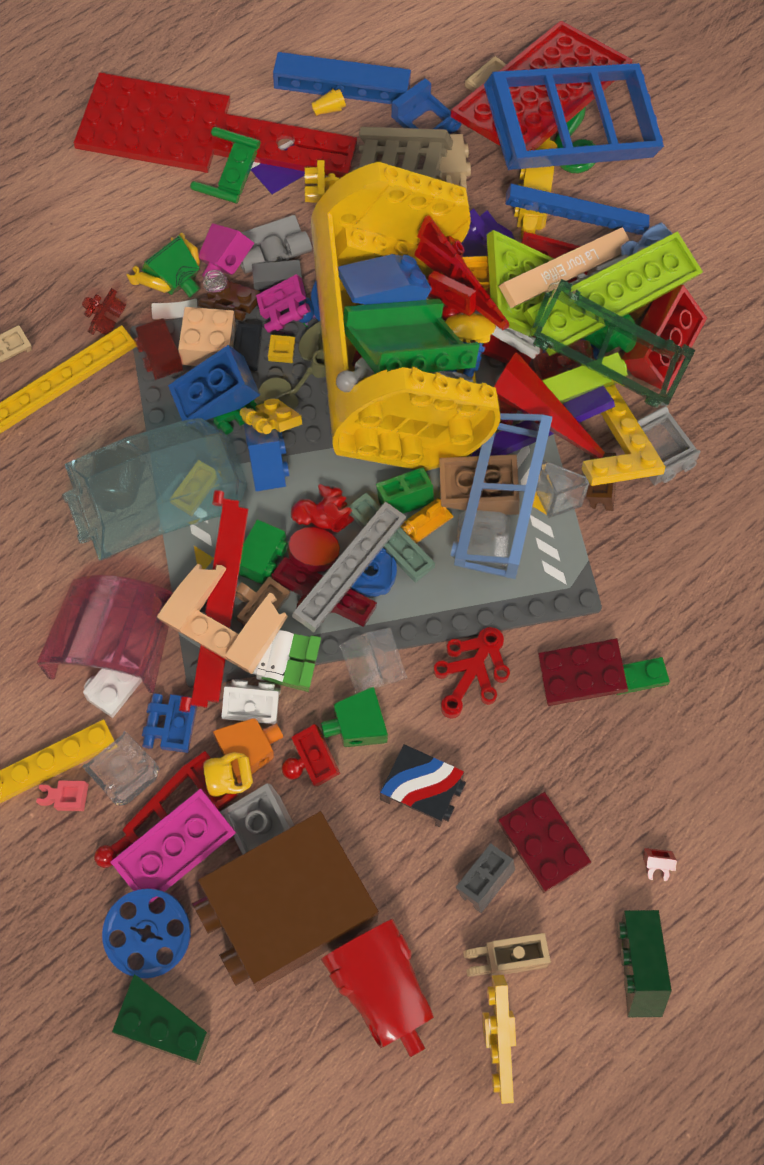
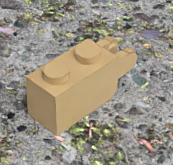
M545 933L492 941L487 943L485 947L463 951L464 958L474 959L486 956L487 965L473 966L467 969V976L469 977L486 974L492 977V975H505L547 968L551 963Z

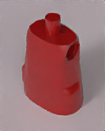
M390 919L321 958V961L329 971V977L338 989V992L346 996L361 1014L380 1049L400 1038L408 1055L412 1057L426 1049L416 1028L433 1019L434 1016L410 962L411 949H409L404 935L400 934L394 919Z

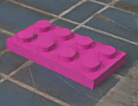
M199 789L113 859L111 864L133 891L157 889L165 892L236 834V831L204 791ZM156 896V897L152 898L151 901H150V903L153 902V901H154L156 898H158V897Z

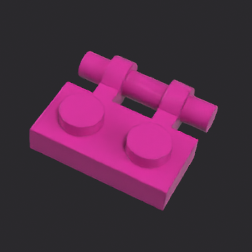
M297 274L256 295L260 315L265 319L271 318L270 322L264 324L268 333L285 328V324L293 320L299 321L304 317L303 315L311 311L307 303L299 306L298 302L306 299L302 278ZM289 308V312L283 315L280 314L281 311Z

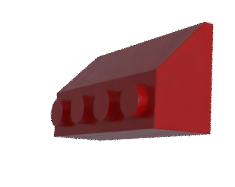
M684 285L678 286L653 301L633 337L636 341L635 347L630 352H625L622 357L633 377L663 391H669L707 320V316Z

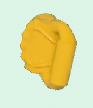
M233 752L221 758H211L204 762L206 786L211 796H220L225 793H242L250 788L253 783L249 757L245 754ZM235 759H238L242 781L241 786L235 785V779H233L231 762Z

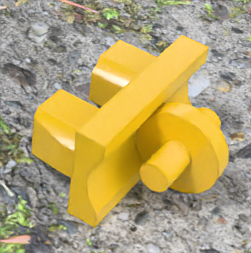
M317 160V167L305 168V184H318V186H305V202L318 203L323 194L339 180L333 173L328 174V177L325 178L324 160Z

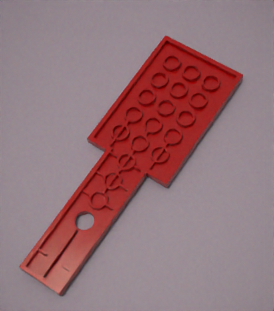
M99 72L73 143L75 149L208 173L213 156L229 157L234 142L212 136V128L217 127L260 140V147L257 150L254 162L305 171V168L317 167V160H324L325 175L328 176V174L333 173L335 177L342 178L350 172L357 146V137L227 114L230 105L229 95ZM282 139H290L294 142V146L288 147L287 150H281L278 148L277 143Z

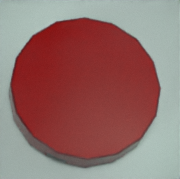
M306 527L297 530L290 537L287 551L289 558L296 566L300 568L303 566L307 568V571L321 572L330 569L337 561L340 545L332 533L317 527Z

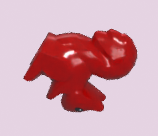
M319 484V494L323 499L316 504L310 499H301L293 505L291 518L299 525H309L312 522L319 528L330 529L338 533L354 521V518L349 515L352 509L350 507L345 508L347 506V502H344L346 497L342 496L343 492L338 487Z

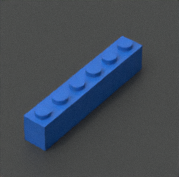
M278 52L273 70L274 89L325 95L332 89H340L343 97L347 99L392 104V101L410 89L411 70Z

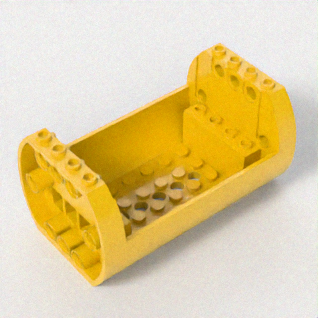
M375 162L360 167L336 181L323 194L313 210L311 232L332 444L334 452L338 456L416 470L423 467L425 471L440 467L439 458L466 457L473 453L493 436L499 426L500 409L496 388L483 382L477 384L475 372L472 377L473 382H469L461 377L455 379L441 375L438 372L432 374L423 372L415 367L411 369L402 367L388 372L384 370L368 378H363L354 385L350 392H343L336 385V378L340 372L345 370L355 371L352 361L356 348L345 335L344 307L362 305L352 302L339 278L338 267L390 254L409 255L416 260L418 267L425 275L426 280H428L429 275L434 270L414 256L420 239L417 237L425 216L429 215L445 237L451 236L462 243L470 227V210L465 187L382 162ZM464 339V340L462 341V342L471 343L470 340H465V339ZM458 369L457 372L463 374L464 369Z

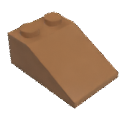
M517 454L490 456L484 483L519 485ZM479 456L439 458L442 507L466 511ZM483 489L477 513L493 516L519 514V491Z

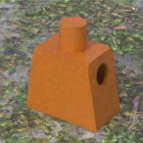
M256 718L213 731L223 756L233 752L245 754L249 757L252 774L274 758L270 744L284 738L277 723L262 730ZM235 759L231 762L232 772L239 784L242 781L238 759Z

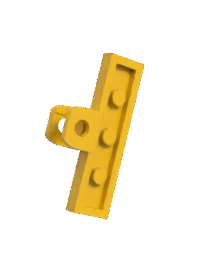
M492 975V986L487 987L488 1004L493 1005L494 1015L490 1016L489 1012L482 1013L483 1036L486 1048H490L492 1064L496 1063L497 1073L492 1074L493 1092L499 1093L502 1104L514 1103L511 1046H516L515 1017L513 1011L509 1010L508 985L504 975Z

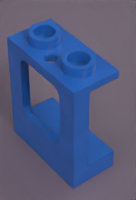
M426 78L392 101L391 117L403 128L419 129L413 124V121L427 111H433L443 120L433 129H444L451 134L458 131L462 123L453 119L451 111L431 94V83Z

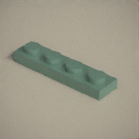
M367 493L348 506L352 509L349 515L362 528L366 526L381 508ZM401 527L383 547L386 553L394 558L398 566L415 583L435 568V562Z

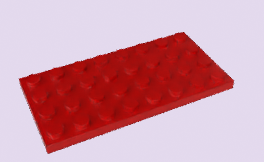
M559 21L499 71L632 64L633 59L571 25ZM600 81L603 91L614 81ZM591 82L555 84L566 123L595 99ZM483 83L451 110V117L501 146L485 91V83ZM546 86L509 87L526 150H536L558 131Z

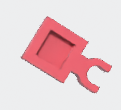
M59 780L57 788H52L49 785H39V789L42 792H48V796L44 799L37 798L36 802L40 806H49L54 803V808L58 811H84L89 784L85 781Z

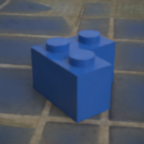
M245 423L244 428L255 491L286 487L285 477L289 476L287 461L282 462L281 454H286L282 432L273 429L269 434L259 433L252 425Z

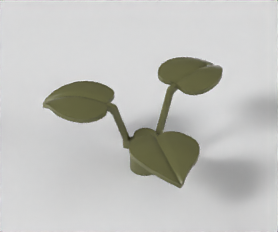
M320 322L310 327L299 342L298 350L301 357L306 361H311V364L296 387L291 390V386L286 380L277 377L270 378L262 383L258 390L260 396L254 399L257 405L263 404L268 399H279L295 411L299 402L294 394L299 391L311 374L317 378L326 377Z

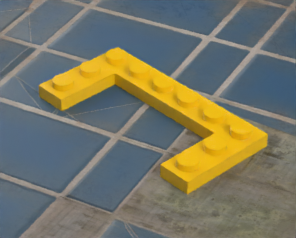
M616 386L605 387L613 398L615 407L602 412L601 415L625 454L583 461L582 471L590 485L595 486L664 474L666 466Z

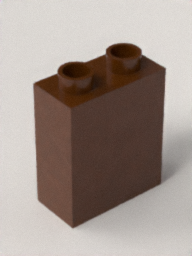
M321 811L198 879L206 896L192 903L208 934L223 927L233 947L222 952L219 956L235 986L250 978L257 992L378 922L379 914L377 907Z

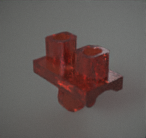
M111 288L102 304L99 303L101 297L97 294L93 298H84L82 302L83 307L86 309L84 315L90 318L92 314H95L87 332L92 335L96 331L104 335L112 332L116 322L106 317L107 312L120 318L126 307V304L116 297L118 291Z

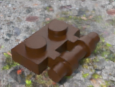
M218 278L207 292L208 299L201 298L199 300V307L233 310L235 319L243 321L246 313L250 314L258 304L256 295L260 294L261 291Z

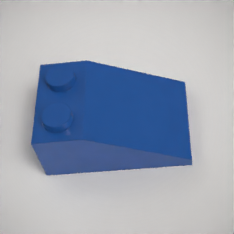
M390 254L338 267L339 278L353 303L369 305L426 300L432 290L425 275L418 267L416 260L409 255Z
M229 345L168 385L182 422L186 427L238 410L260 396L244 356Z

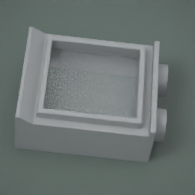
M667 406L637 421L666 466L664 474L648 477L654 486L662 481L667 483L680 471L684 470V472H687L696 466V461L701 451L695 448L671 416Z

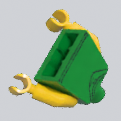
M179 233V236L175 239L171 237L170 243L144 262L143 272H140L139 268L134 266L132 270L135 275L126 274L132 285L142 284L163 293L168 292L170 295H173L182 288L188 297L191 298L200 291V287L193 280L200 270L198 248L185 239L184 233Z

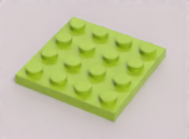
M492 230L487 234L490 298L508 320L510 329L539 340L523 313L527 309L560 293V285L513 308H510L499 286L554 258ZM569 345V346H567L566 348L562 349V351H565V350L571 348V345Z

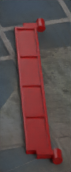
M215 490L212 504L222 506L212 570H216L217 565L224 566L226 570L208 597L205 615L230 629L249 509L238 507L239 501L225 499L223 491ZM200 645L192 698L181 697L179 711L190 712L191 706L207 708L208 702L219 703L226 659Z

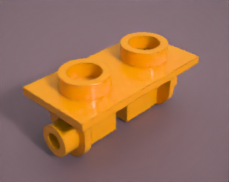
M437 498L404 521L400 527L417 544L454 516L449 512L448 507L441 506V500Z

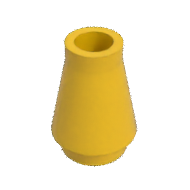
M332 89L318 100L312 102L311 106L315 116H318L320 114L342 111L341 108L346 107V103L341 90Z

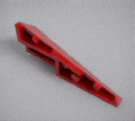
M429 215L425 216L417 235L420 242L414 256L432 270L475 290V310L501 330L509 328L508 320Z

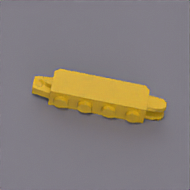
M549 138L536 150L556 149L557 144L554 141H550ZM555 166L521 169L520 180H524V183L519 184V186L551 193ZM515 207L514 217H518L517 227L522 228L521 239L524 231L535 234L536 230L545 228L548 214Z

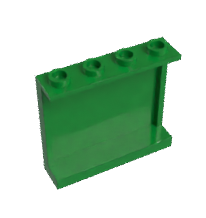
M440 299L344 307L345 335L375 374L384 370L388 372L402 367L409 369L415 367L427 373L475 368L480 346L478 342L464 344L441 318L444 303Z

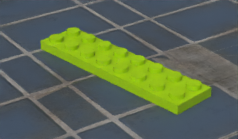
M677 231L527 309L523 314L548 355L551 356L674 290L678 286L698 277L703 271Z

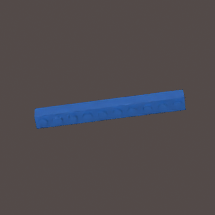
M510 184L506 191L505 205L604 226L610 229H620L623 227L625 232L643 235L649 228L650 215L515 184Z

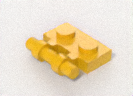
M279 399L264 401L263 404L255 406L256 411L246 407L240 410L243 421L248 425H252L259 433L269 434L273 429L282 432L303 425L301 415Z

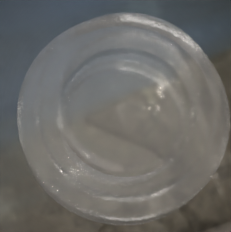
M211 270L205 274L203 286L207 291L219 292L226 288L227 278L220 270Z

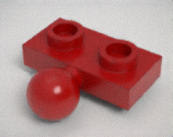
M437 271L429 275L428 283L432 290L428 296L433 299H440L445 304L442 311L444 321L455 314L463 313L470 316L475 312V290Z
M313 724L291 737L300 758H288L283 762L282 773L286 778L290 780L297 779L302 775L303 769L306 768L313 785L318 787L341 774L318 725Z

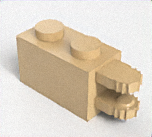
M451 134L450 137L453 140L452 150H447V156L441 159L439 170L442 172V177L438 180L465 187L467 191L466 179L467 176H471V164L466 162V158L469 155L468 143L464 144L463 134Z

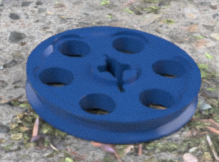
M140 889L121 897L107 913L102 929L103 946L112 964L123 973L132 977L135 974L139 978L157 977L174 968L184 957L191 938L189 917L182 904L172 895L157 889ZM156 896L163 898L165 901V909L159 914L153 913L149 907L151 899ZM126 902H131L136 906L137 912L132 919H126L121 915V906ZM173 919H178L183 923L184 930L179 936H172L167 930L168 923ZM147 925L152 926L151 932L163 939L150 937L143 941V935L139 931L131 929V926L137 929H144ZM115 930H121L125 933L126 941L121 947H115L110 942V935ZM162 947H167L173 952V959L169 964H162L157 959V952ZM132 953H140L144 957V965L141 969L134 970L129 966L128 958Z

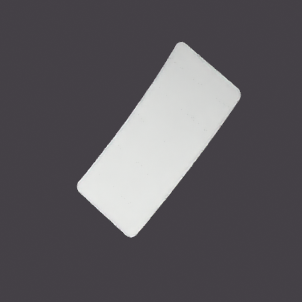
M197 299L174 303H152V319L183 318L185 307L197 308Z

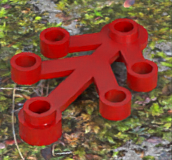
M493 627L484 628L480 631L478 638L462 642L458 639L450 640L446 650L451 657H458L465 651L479 650L475 657L451 663L438 661L434 665V675L439 679H444L450 674L466 671L453 694L444 697L442 700L441 712L445 717L453 719L461 714L463 708L461 700L476 676L481 689V701L486 705H491L496 701L497 691L491 687L484 664L487 656L490 655L494 666L493 677L497 682H506L510 675V670L504 665L500 649L504 644V636L498 629ZM488 636H493L496 641L490 643L486 640V638ZM457 645L460 649L452 651L450 646ZM443 666L447 671L439 673L437 668ZM503 670L506 676H498L497 671ZM490 692L494 697L487 699L484 697V693ZM454 701L457 707L449 708L447 703Z

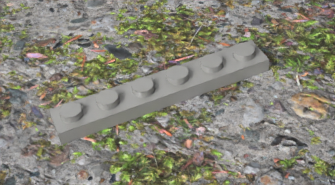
M385 502L297 607L292 617L312 632H315L404 523L406 516Z

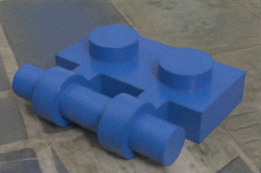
M153 694L151 703H148L146 712L149 715L147 725L143 727L142 736L144 737L142 747L152 749L154 740L159 738L161 739V750L189 753L197 707L191 706L190 712L179 711L181 697L186 696L170 694L169 704L167 705L162 704L163 695ZM166 715L164 728L157 727L159 716Z

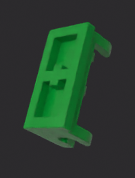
M423 467L376 484L379 504L382 505L387 502L402 514L427 506L434 501L433 484Z

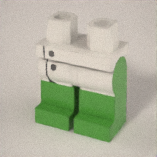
M279 630L252 674L257 675L258 680H265L309 692L321 637L312 635L308 637Z

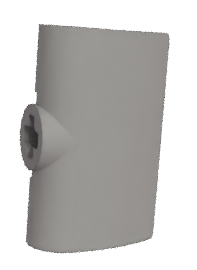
M295 215L241 232L253 241L254 245L240 266L244 274L253 272L252 264L289 261L291 258L312 251V246L306 231H301Z

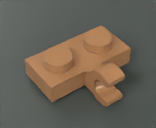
M270 577L257 592L241 582L236 589L237 594L235 596L247 603V605L239 613L237 620L246 625L269 593H272L277 599L272 604L278 611L289 598L290 591Z

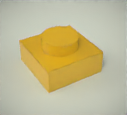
M271 335L268 361L293 363L295 337Z

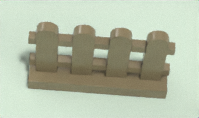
M361 127L359 136L364 145H360L359 151L362 153L359 167H355L354 170L375 163L378 154H383L382 163L396 167L399 155H404L402 169L441 179L442 172L439 170L441 159L447 156V150H452L453 140L448 131L444 129ZM420 156H426L423 170L417 169Z

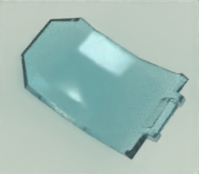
M196 418L123 438L66 463L65 467L73 489L62 494V497L70 508L79 533L77 535L79 543H86L92 540L100 561L162 534L220 517L222 506L212 504L214 491H223L225 499L237 500L240 505L248 484L231 439L204 419Z

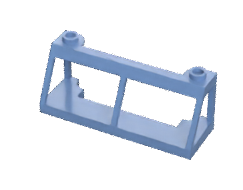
M500 413V420L540 421L539 431L499 423L497 428L498 430L537 438L526 485L484 483L494 441V433L481 446L459 542L454 541L451 556L455 557L454 566L516 579L552 422V416L542 414ZM483 489L524 492L510 557L508 558L467 554ZM466 560L508 564L507 570H501L466 562Z

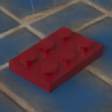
M618 638L538 653L548 706L628 692Z
M545 792L500 818L497 822L543 893H546L592 863Z

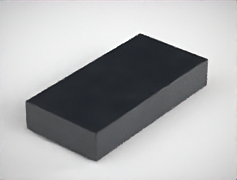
M238 323L234 349L244 356L250 371H258L262 325Z

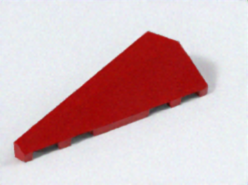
M515 352L494 385L498 398L524 414L552 416L549 431L596 459L602 458L605 452L524 359Z

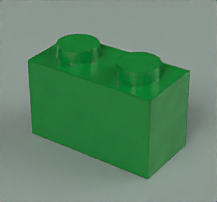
M256 520L243 544L239 575L262 585L267 578H272V574L277 567L275 563L278 557H282L288 547L285 531Z

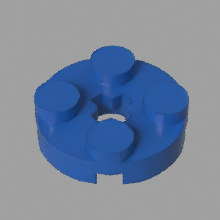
M382 548L369 564V566H373L375 571H378L377 574L368 576L363 572L351 586V590L365 597L385 595L390 591L396 580L397 565L394 558Z

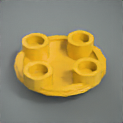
M475 312L470 316L463 313L455 314L447 318L445 322L461 341L465 339L475 340L478 343H487L490 341V335L496 329L494 323L481 313Z

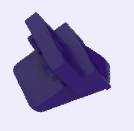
M473 208L470 211V229L462 242L464 247L463 257L488 256L487 234L492 230L515 240L514 235L510 230L497 223L488 210L479 216Z

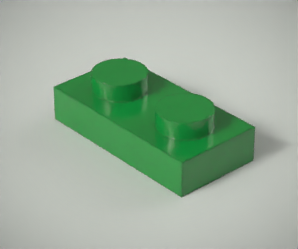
M663 657L624 664L628 692L616 695L668 685L670 680Z

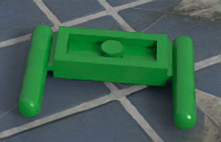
M213 127L211 130L212 136L234 142L219 180L218 188L196 181L191 182L190 188L191 190L237 204L257 155V150L260 147V140Z

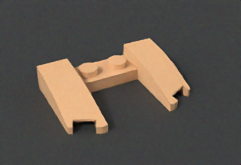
M197 564L171 595L157 618L162 623L252 674L288 616L285 612L279 615L272 604L277 599L272 593H269L239 634L200 612L226 568L222 565H217L216 570L201 569L202 566Z

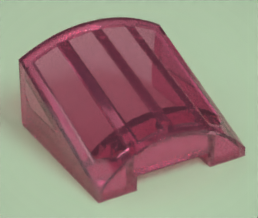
M92 575L74 579L37 664L47 678L51 680L55 679L59 664L80 665L116 671L141 678L147 691L154 693L169 628L157 616L173 592L151 583L119 576Z

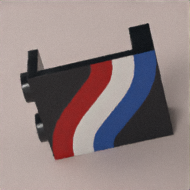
M403 744L380 792V800L388 804L394 800L435 819V826L441 827L443 820L449 822L455 806L451 805L454 796L460 797L466 785V782L462 780L464 771Z

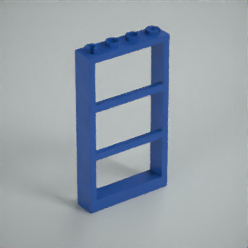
M639 63L492 72L484 84L508 170L653 158L664 147L663 137L659 131L657 117L654 114L651 97L647 91L644 74H642ZM626 80L644 142L618 143L600 81ZM591 82L608 144L573 147L555 84ZM546 86L563 148L526 150L509 87Z

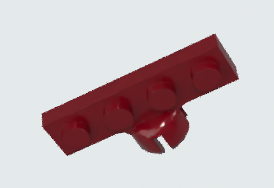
M287 557L283 558L272 574L274 581L301 596L297 607L323 577V575L317 572L307 571V568L303 566L301 568L296 566ZM349 589L330 613H336L364 627L375 611L377 602Z

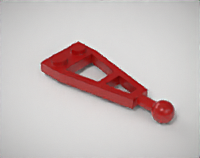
M204 751L184 765L122 829L126 834L124 837L111 846H100L95 851L94 860L102 868L111 867V861L140 838L136 835L135 831L154 811L161 820L168 815L161 804L188 776L198 790L202 789L218 810L230 803L238 795L229 793L220 796L209 795L203 766L204 762L211 759V757Z

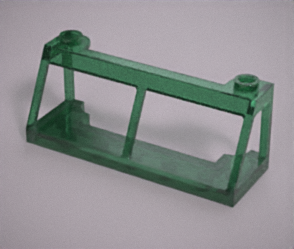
M563 279L550 284L528 336L534 340L533 344L543 350L550 348L646 398L644 402L652 407L668 406L696 350L685 344L681 348L673 344L674 341L670 339L665 340L583 297L578 290L571 292L573 285ZM557 300L608 327L596 361L541 333ZM613 330L670 359L660 394L602 365ZM683 361L668 393L666 394L676 362Z

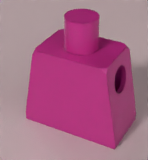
M212 223L199 253V259L207 264L202 277L215 283L220 272L229 275L234 274L253 247L254 242L238 230Z

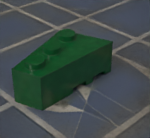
M624 910L622 921L617 923L618 939H622L621 964L624 966V986L628 1018L663 1017L672 989L659 910Z
M134 974L112 1033L118 1037L200 1065L210 1035Z

